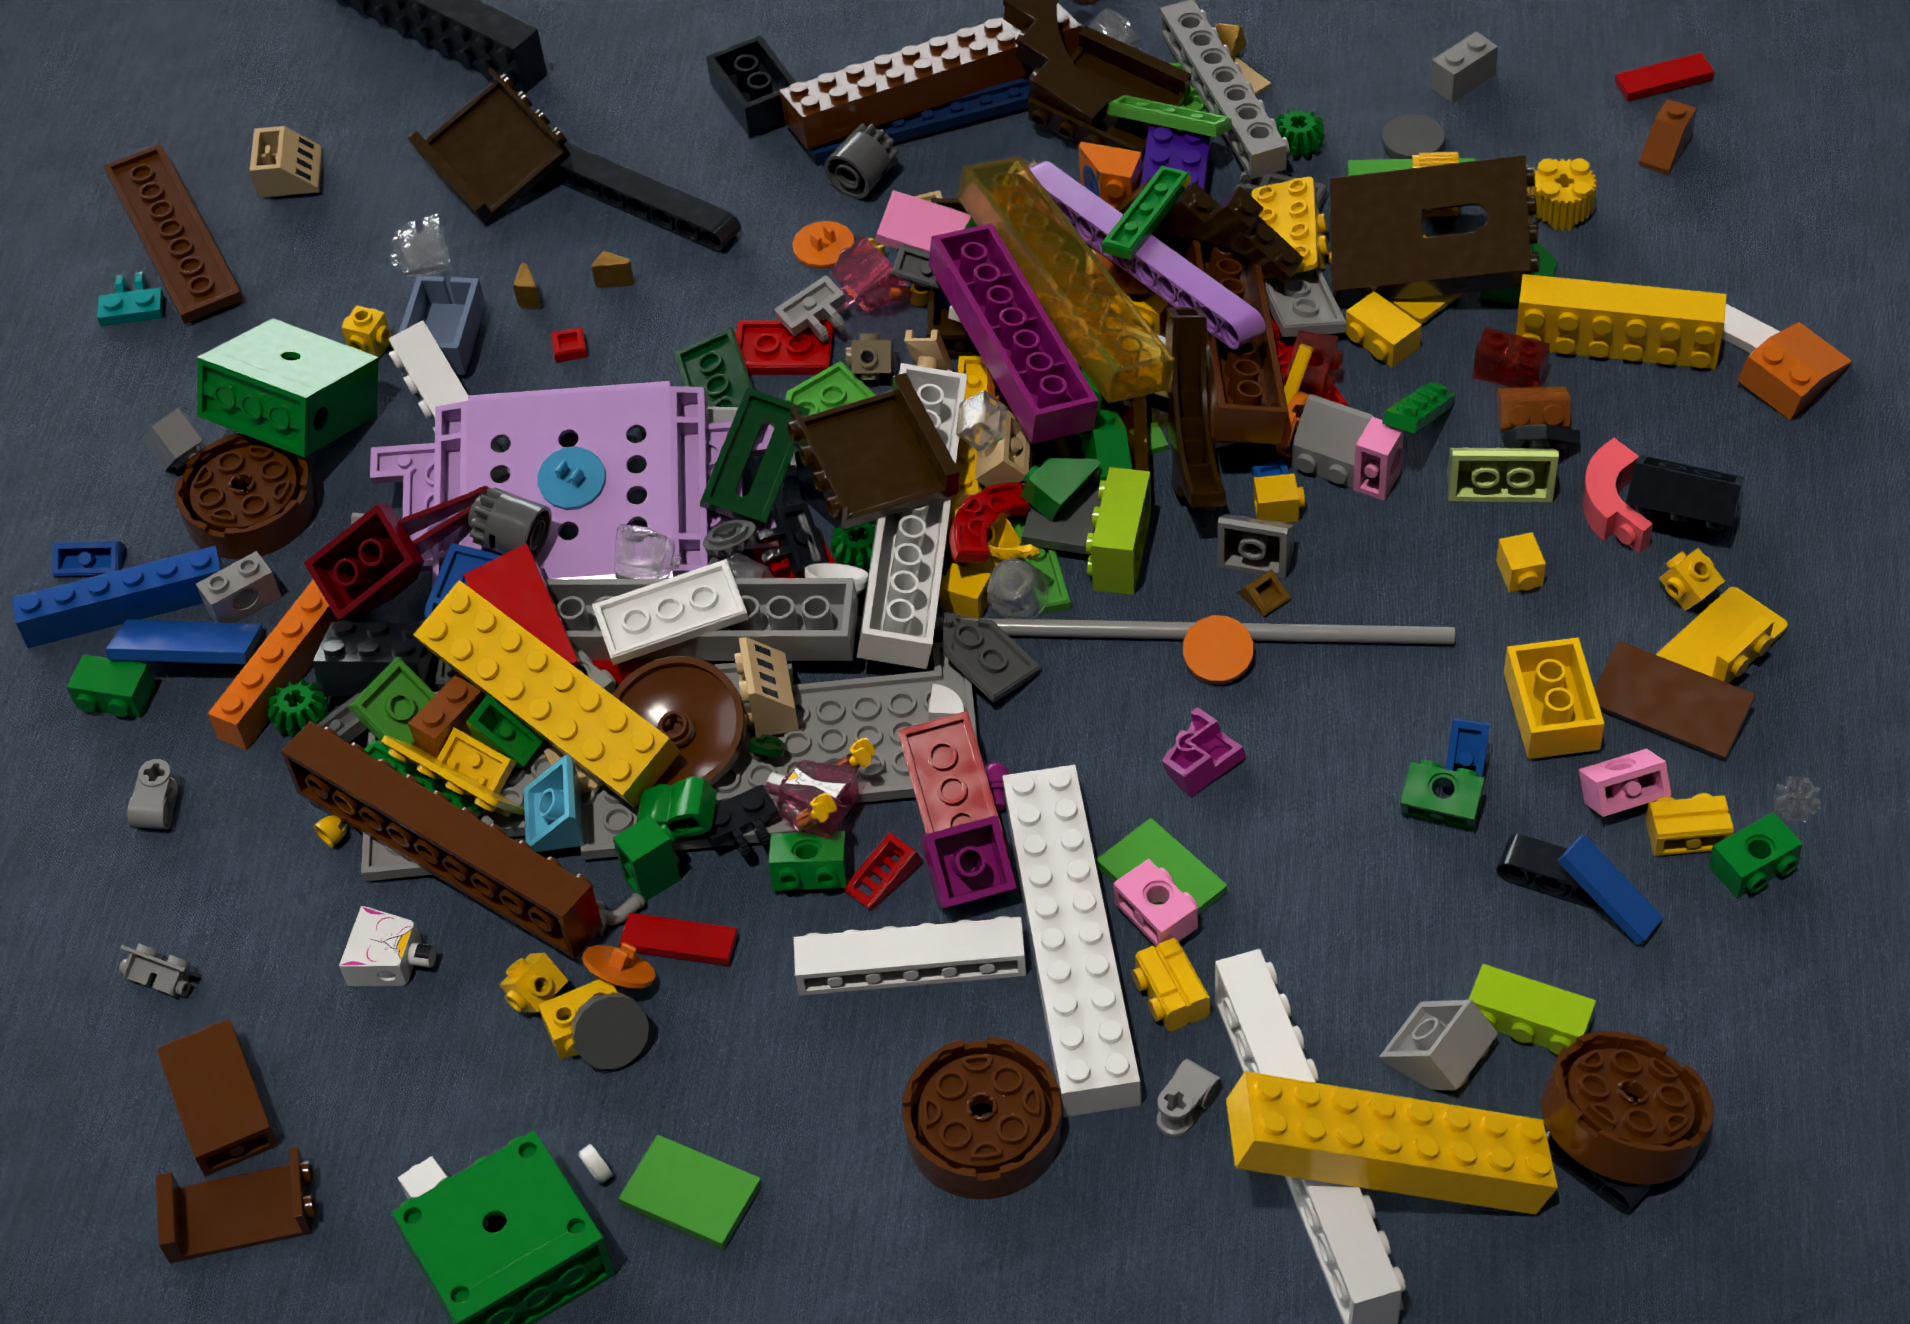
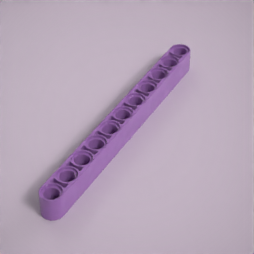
M1043 161L1018 173L1016 178L1017 185H1022L1023 187L1029 185L1030 202L1175 308L1201 307L1207 316L1206 330L1228 347L1238 349L1265 334V321L1255 308L1153 235H1150L1132 260L1102 253L1101 243L1123 214L1051 162Z

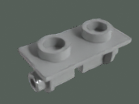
M138 943L136 950L123 945L120 948L130 952L128 958L123 959L119 965V972L123 974L125 979L150 986L154 974H157L152 988L170 994L175 998L188 994L190 990V983L188 982L190 975L201 978V974L188 970L191 962L169 955L166 962L157 958L160 951Z

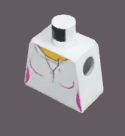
M361 906L339 967L347 986H404L409 982L414 966L433 967L436 960L435 945L422 944L417 925L412 920Z

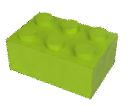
M1109 467L1106 481L1101 480L1099 484L1098 501H1101L1100 507L1095 506L1093 510L1092 527H1095L1094 533H1088L1086 553L1091 554L1088 558L1087 576H1092L1094 591L1134 595L1151 520L1150 471Z

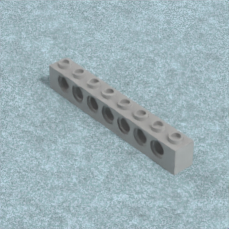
M1188 0L1160 8V33L1183 70L1191 73V83L1207 109L1212 114L1232 119L1231 130L1223 133L1249 177L1254 179L1286 170V158L1290 154L1287 139L1281 137L1275 120L1268 117L1263 101L1256 98L1250 81L1244 79L1239 64L1234 63L1231 59L1227 45L1221 43L1216 28L1210 26L1206 12L1203 9L1200 10L1195 0Z

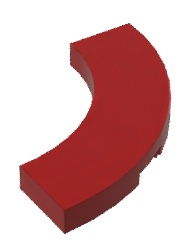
M1020 482L987 486L982 492L970 495L964 500L950 528L949 543L954 562L986 563L990 555L987 547L988 528L1003 518L1027 514L1030 505L1020 496L1023 491Z

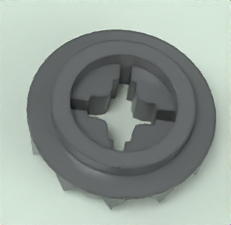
M731 520L713 528L704 538L703 546L708 555L723 557L726 554H730L732 556L737 551H743L744 547L752 545L758 533L755 524L751 521Z

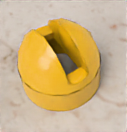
M335 815L326 816L313 826L321 840L332 848L343 839L346 833L345 824L341 823L342 820Z

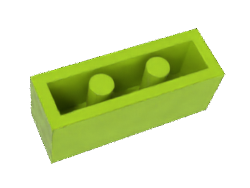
M1482 964L1468 999L1476 1004L1497 1032L1509 1035L1522 1043H1533L1548 1048L1558 1055L1563 1047L1567 1048L1575 1043L1577 1037L1588 1034L1596 1005V1000L1486 964Z

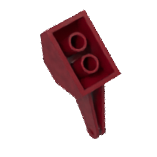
M482 486L467 494L398 519L389 503H378L304 562L305 567L338 621L351 620L394 599L417 581L424 564L421 555L467 523L473 503L481 495H486L489 487ZM452 516L412 541L410 539V535Z

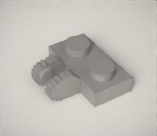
M827 275L774 309L776 318L793 336L810 327L813 334L821 342L829 339L828 332L818 321L824 316L827 317L830 324L837 331H841L846 327L845 322L835 310L846 303L845 294Z

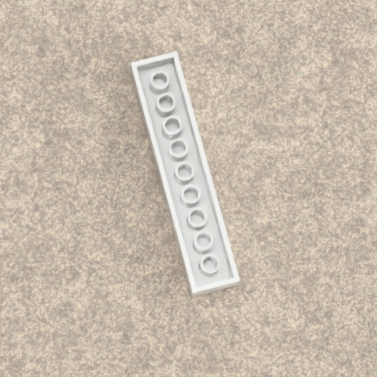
M901 363L899 374H907L956 464L967 374ZM952 496L877 519L857 658L927 669L933 644Z
M1068 765L1003 775L1005 806L1056 1081L1059 1087L1063 1117L1140 1106V1079L1076 766Z
M1260 949L1215 961V1004L1243 1073L1248 1071L1318 1082V1074L1311 1058L1306 1059L1302 1051L1304 1049L1302 1033L1298 1026L1292 1027L1288 1018L1291 1016V1010L1287 997L1284 993L1278 994L1276 989L1277 975L1272 962H1265ZM1285 1176L1343 1323L1398 1324L1399 1311L1404 1308L1401 1292L1406 1290L1405 1281L1398 1266L1392 1267L1388 1258V1255H1390L1389 1242L1383 1230L1377 1231L1373 1222L1376 1215L1369 1195L1363 1196L1359 1187Z

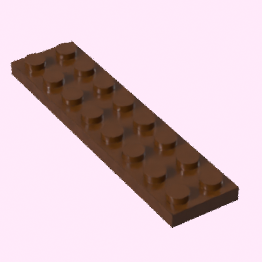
M161 143L103 165L113 188L184 324L243 301L237 284Z

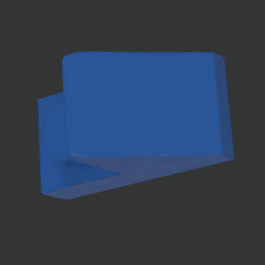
M1453 718L1446 769L1457 771L1458 768L1470 769L1477 772L1479 777H1483L1490 723ZM1443 786L1442 792L1454 793L1449 787Z

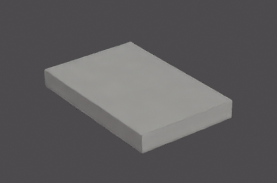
M1319 266L1313 270L1294 273L1284 284L1276 277L1271 279L1263 278L1269 310L1280 329L1282 337L1345 333L1347 322Z

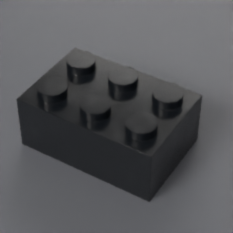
M761 35L706 56L711 85L748 136L785 122L779 90L790 87L796 81Z
M1640 454L1634 465L1626 504L1633 505V509L1639 513L1653 515L1654 510L1668 513L1667 518L1671 520L1688 522L1689 518L1703 520L1702 525L1705 527L1723 530L1724 525L1731 527L1734 521L1744 476Z
M349 620L331 622L313 659L318 690L322 691L326 696L353 697L357 693L360 694L397 657L428 686L436 668L437 656L430 652L413 635L423 623L417 621L406 623H386L384 621L351 622Z

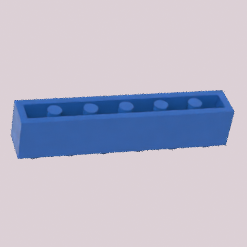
M212 546L12 597L15 623L27 648L121 625L126 619L141 620L203 604L196 583L224 569V565L217 547Z

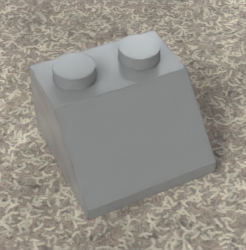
M1309 394L1292 443L1291 467L1299 469L1304 473H1310L1331 480L1334 483L1353 488L1356 443L1373 415Z
M1230 514L1219 517L1217 567L1260 575L1272 569L1278 578L1286 579L1294 549L1295 525Z
M1472 1000L1424 1001L1418 1004L1379 1058L1385 1064L1430 1090H1457L1467 1082L1468 1074L1476 1063L1488 1053L1489 1046L1498 1033Z

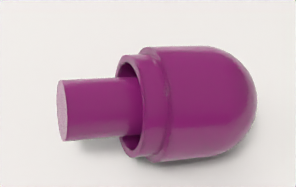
M991 762L984 768L996 810L1002 811L1005 809L1002 776L1009 775V770L1002 763Z

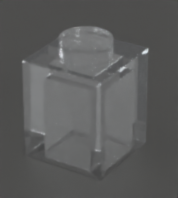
M985 390L960 403L956 435L978 452L1004 439L1008 407Z

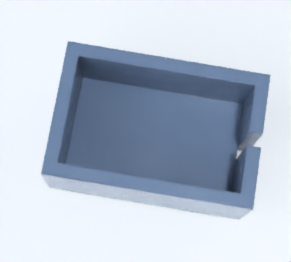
M417 276L399 333L424 320L455 374L465 375L486 307L479 278L451 277L450 285L456 303L452 304L445 277Z

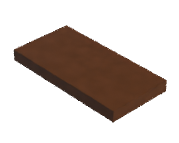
M1620 640L1617 641L1594 688L1601 712L1723 761H1726L1756 695Z

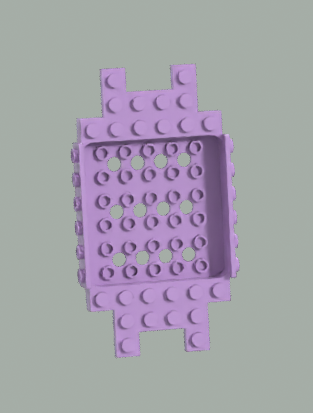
M670 381L468 395V401L435 406V443L371 447L370 479L372 483L403 482V518L467 494L482 486H488L493 489L496 487L548 506L552 513L551 527L548 538L540 554L535 559L544 579H669L710 565L711 555L707 554L703 546L704 538L716 526L727 521L737 520L700 507V500L732 422L708 423V398L704 387L671 386ZM764 424L761 427L749 457L764 456L774 431L772 425ZM634 428H642L646 431L645 439L639 443L630 442L627 439V435ZM566 433L576 434L579 439L573 447H581L593 452L600 458L605 469V485L601 494L591 504L580 509L564 510L554 507L543 498L538 488L537 474L542 462L551 453L564 448L559 442ZM507 438L511 441L507 451L498 453L492 450L495 440ZM641 458L647 462L645 470L637 474L628 471L629 462L633 459ZM506 468L511 472V475L506 482L496 483L492 480V474L495 470ZM743 474L736 488V493L742 497L744 496ZM635 489H642L646 491L647 497L640 504H632L628 501L629 493ZM772 512L765 529L755 526L757 533L776 527ZM452 516L410 535V539L412 541ZM635 520L645 521L647 523L646 531L641 535L630 534L628 527L631 522ZM467 522L421 555L424 564L420 572L432 571L433 588L451 543L500 555L504 554L473 543V537L469 536L473 527H470ZM566 525H575L579 529L578 535L572 540H564L559 536L560 530ZM754 539V543L744 547V549L779 547V539L765 544H757L756 539Z

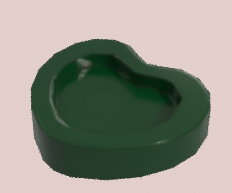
M764 734L761 737L751 738L748 748L752 752L762 755L763 760H769V757H783L786 745L782 740Z

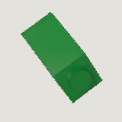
M1109 410L1097 411L1094 429L1082 432L1081 450L1086 459H1097L1101 463L1095 474L1100 483L1101 480L1106 481L1109 467L1132 469L1126 427L1118 413Z
M1049 458L1040 468L1035 464L1023 478L1026 485L1020 496L1052 522L1093 479L1101 463L1097 459Z

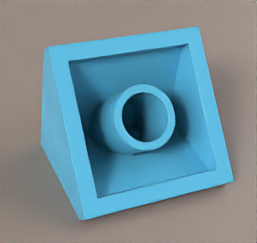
M566 754L523 789L526 843L535 852L584 846L580 781L573 757Z

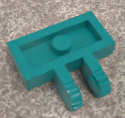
M144 272L135 273L136 291L127 292V279L124 274L116 275V293L98 296L97 319L100 327L163 318V291L161 287L147 289Z

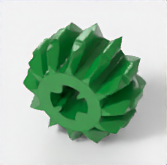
M1289 108L1287 114H1279L1277 121H1275L1281 137L1287 139L1290 154L1294 160L1297 156L1308 158L1309 153L1317 154L1325 140L1322 118L1316 117L1314 111L1304 112L1303 108L1296 112Z
M869 521L843 530L841 528H834L833 538L830 543L834 561L837 564L850 565L863 570L870 569L876 528L875 523Z
M304 678L295 685L288 681L286 688L276 687V696L268 698V717L270 722L281 736L288 734L292 739L310 721L318 724L329 714V702L326 695L318 690L316 682L308 684Z

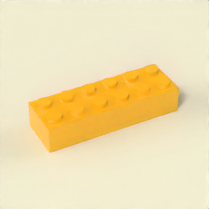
M1523 274L1514 349L1716 369L1725 323L1727 294Z

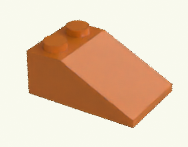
M1798 322L1767 338L1747 357L1737 381L1791 421L1851 365L1852 360Z

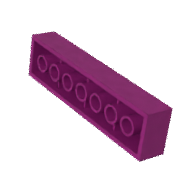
M993 223L931 236L929 267L1030 443L1036 444L1093 430L1099 400Z

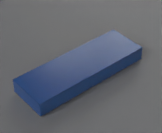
M1585 834L1578 837L1557 861L1637 945L1645 941L1664 918Z

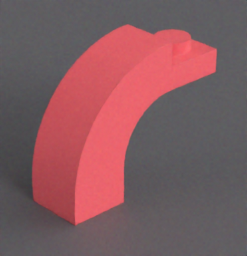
M1613 438L1598 449L1587 466L1582 495V508L1589 526L1603 541L1614 534L1623 544L1629 545L1635 551L1641 553L1649 547L1653 523L1627 505L1618 495L1619 491L1630 484L1634 465L1639 456Z

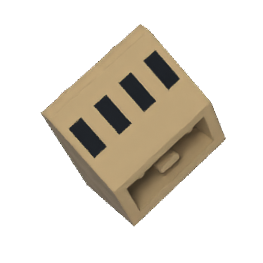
M286 126L254 129L249 171L258 198L319 192L323 156L322 146Z
M739 638L741 653L734 654L737 674L740 675L738 676L742 703L745 706L747 725L754 724L756 737H761L764 734L776 735L798 731L799 727L786 654L750 638Z

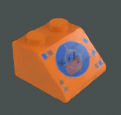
M1080 142V184L1115 208L1140 186L1142 153Z

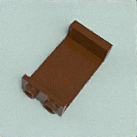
M230 1018L222 1022L212 1023L200 1031L183 1038L173 1039L168 1044L156 1048L193 1155L204 1177L279 1146L240 1047L241 1042Z
M298 1146L290 1148V1165L183 1187L178 1185L172 1172L156 1175L159 1246L168 1262L174 1263L312 1234L311 1218H316L317 1212L313 1194L308 1192V1184L314 1182L311 1161L304 1160Z

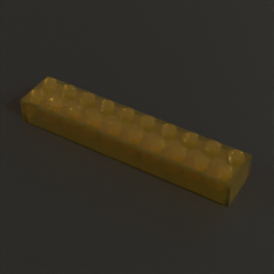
M1018 156L964 166L957 195L958 200L977 226L993 223L1063 342L1106 401L1112 403L1167 390L1175 358L1022 158Z

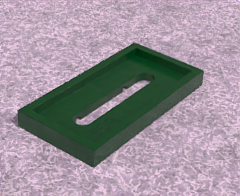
M746 387L700 500V507L737 520L751 521L755 526L765 529L794 456L793 444L796 442L791 441L787 431V422H790V407L796 406L801 417L810 415V409ZM764 424H770L773 426L774 431L748 495L739 496L736 493V488L761 427Z

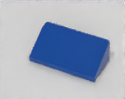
M119 541L54 542L52 547V576H98L121 570L126 544Z

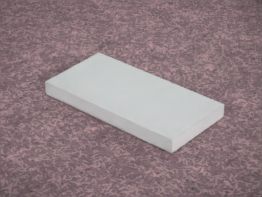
M727 559L592 604L613 665L749 619Z

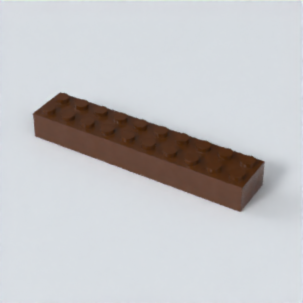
M1057 3L1058 29L1064 47L1071 57L1079 47L1081 25ZM1002 17L999 19H989L984 24L975 27L959 29L956 33L944 37H934L926 43L904 47L901 51L889 55H879L873 60L861 64H851L846 69L834 73H824L819 75L818 78L806 82H796L790 85V87L779 91L785 123L803 145L810 149L849 136L862 123L866 127L870 124L876 127L954 101L988 87L1029 76L1034 70L1015 58L1018 46L1015 41L1021 30L1003 20Z
M1182 237L1185 259L1255 308L1262 315L1266 325V332L1263 336L1238 349L1228 347L1206 330L1207 400L1212 439L1224 442L1281 444L1288 410L1262 268L1245 256L1218 244Z
M310 721L281 750L298 794L575 959L603 928L599 906L596 903L593 892L594 887L585 876L581 874L574 875L568 872L554 858H544L536 853L525 841H515L508 837L496 824L490 823L488 825L484 823L470 809L455 806L441 792L437 790L431 792L423 787L412 775L406 774L404 776L395 771L386 760L382 758L377 760L368 755L357 743L352 742L349 744L342 740L331 728H322Z

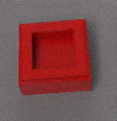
M582 327L551 333L556 363L588 357Z

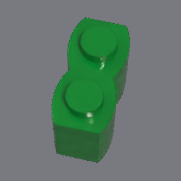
M697 776L680 780L673 786L658 784L641 793L636 823L651 815L659 826L665 824L675 839L679 836H696L706 833L712 829L717 791L705 778Z

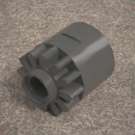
M862 123L826 159L825 172L828 179L837 190L854 199L866 197L898 161L895 155L899 151L893 148L894 140L883 129H875L873 124L866 127Z
M489 487L487 494L477 498L470 509L468 524L473 529L470 531L469 536L473 537V543L502 554H506L527 543L536 559L549 535L552 521L551 509L548 506L496 487L494 489Z

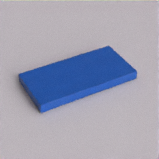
M126 619L106 648L107 660L245 665L263 636L262 624Z

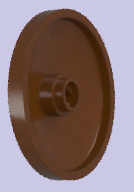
M671 656L654 660L632 672L613 693L614 697L669 737L681 751L653 787L658 784L673 786L676 782L691 776L705 778L712 786L730 770L742 750L747 729L746 711L742 698L731 680L716 666L704 660L687 656Z

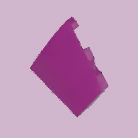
M1199 707L1191 712L1193 721L1187 731L1180 730L1176 737L1175 746L1168 750L1162 760L1167 773L1190 798L1246 758L1243 746L1221 732L1218 721Z

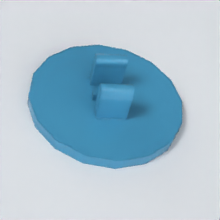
M564 447L551 453L542 462L537 474L538 488L543 498L552 506L564 510L580 509L591 504L601 494L605 485V469L600 458L590 450L581 447Z

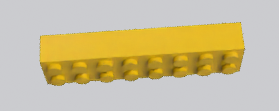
M460 580L413 634L430 652L477 688L481 689L486 695L490 694L564 755L572 756L573 761L634 808L640 802L641 793L653 787L681 752L669 737Z
M1248 1071L1243 1073L1226 1099L1236 1169L1529 1214H1537L1558 1188L1542 1119Z

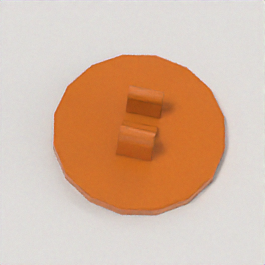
M832 221L814 222L803 227L795 235L792 242L794 256L799 262L808 267L820 269L834 267L845 262L848 259L847 252L855 248L854 236L848 227Z
M625 942L622 943L621 948L607 945L591 946L585 950L582 956L583 964L591 973L618 986L642 989L651 986L656 978L654 968L646 960L636 955L637 948Z

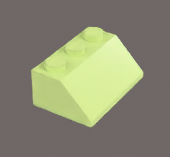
M1449 448L1447 468L1448 501L1553 502L1559 453L1552 448Z

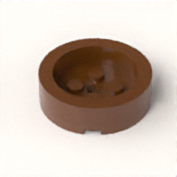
M242 433L218 439L199 450L197 454L188 460L186 471L181 479L177 478L175 484L176 504L193 542L201 549L216 546L220 557L227 559H243L255 551L260 556H264L285 547L308 527L317 507L316 488L304 457ZM241 484H250L247 487V492H244L243 489H236Z
M1599 1031L1577 1037L1575 1043L1567 1048L1563 1047L1560 1051L1542 1093L1541 1113L1553 1139L1568 1155L1583 1166L1600 1175L1621 1182L1657 1184L1679 1177L1694 1162L1712 1124V1098L1701 1077L1689 1064L1683 1067L1666 1055L1668 1048L1652 1040L1629 1033ZM1625 1092L1631 1093L1634 1098L1628 1096Z
M987 1037V1041L965 1043L963 1039L954 1041L937 1049L924 1059L915 1069L906 1085L902 1102L903 1122L910 1156L926 1179L950 1194L969 1199H994L1014 1194L1038 1180L1051 1166L1059 1151L1062 1141L1063 1121L1057 1081L1047 1064L1037 1054L1021 1044L997 1037ZM979 1103H987L993 1108L991 1115L987 1114L984 1116H973L971 1110Z

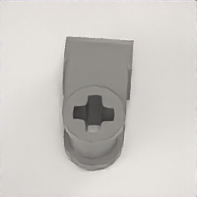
M161 759L149 760L138 771L133 796L128 804L127 817L130 827L170 828L179 786L176 780L171 777L172 771L166 761Z
M1189 1059L1184 1060L1177 1068L1173 1078L1158 1096L1159 1113L1157 1115V1126L1159 1131L1169 1137H1181L1188 1133L1199 1116L1216 1098L1222 1085V1078Z

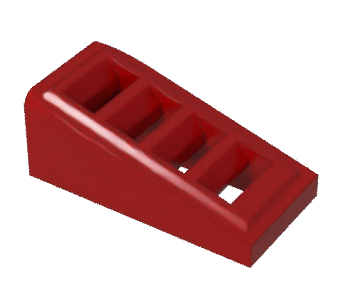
M889 832L848 881L846 888H843V890L872 911L917 869L923 859L914 849ZM894 855L901 857L897 863L891 859ZM885 864L892 868L888 874L881 869ZM873 874L883 879L879 885L870 879ZM862 884L867 885L873 890L870 896L859 889Z

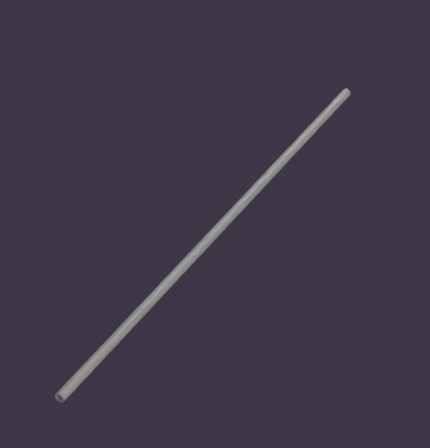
M857 616L856 633H860L863 616ZM936 617L934 635H943V617ZM961 618V619H967V620H972V621H978L979 618ZM981 618L993 620L1008 636L1184 640L1189 628L1196 623ZM1241 623L1248 629L1253 641L1454 645L1455 627Z

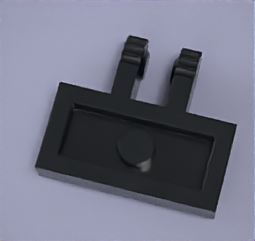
M1552 425L1516 426L1514 429L1510 428L1504 431L1503 438L1501 439L1507 448H1552L1557 451H1565L1567 444H1580V430Z
M807 502L776 508L772 512L776 527L758 532V536L755 538L757 544L770 543L781 538L783 547L770 549L764 552L761 557L764 564L775 563L788 558L793 576L805 574V568L809 565L828 563Z
M763 784L716 804L712 829L704 834L712 848L732 840L743 857L750 854L749 843L743 834L753 830L758 842L763 847L770 845V837L764 825L779 819L778 810Z

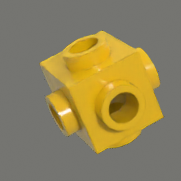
M358 305L355 306L349 317L344 319L341 327L347 346L377 356L379 359L390 344L388 338L392 337L385 312Z
M1699 548L1687 556L1683 551L1678 553L1666 563L1669 570L1659 577L1665 585L1667 593L1675 598L1685 611L1703 600L1725 582L1715 569L1711 559L1704 555Z
M532 953L525 959L520 958L506 970L507 977L499 986L506 992L504 997L507 1003L516 1011L540 1013L538 1005L555 998V994L569 980L546 953Z

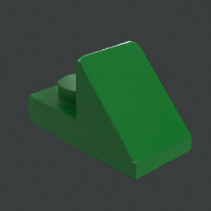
M490 694L486 695L466 721L474 738L515 760V767L518 769L526 765L544 741L542 737Z

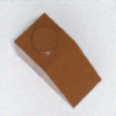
M1667 99L1654 119L1639 160V166L1669 175L1693 135L1697 108Z

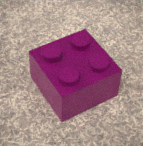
M997 815L919 835L938 908H946L1016 889Z

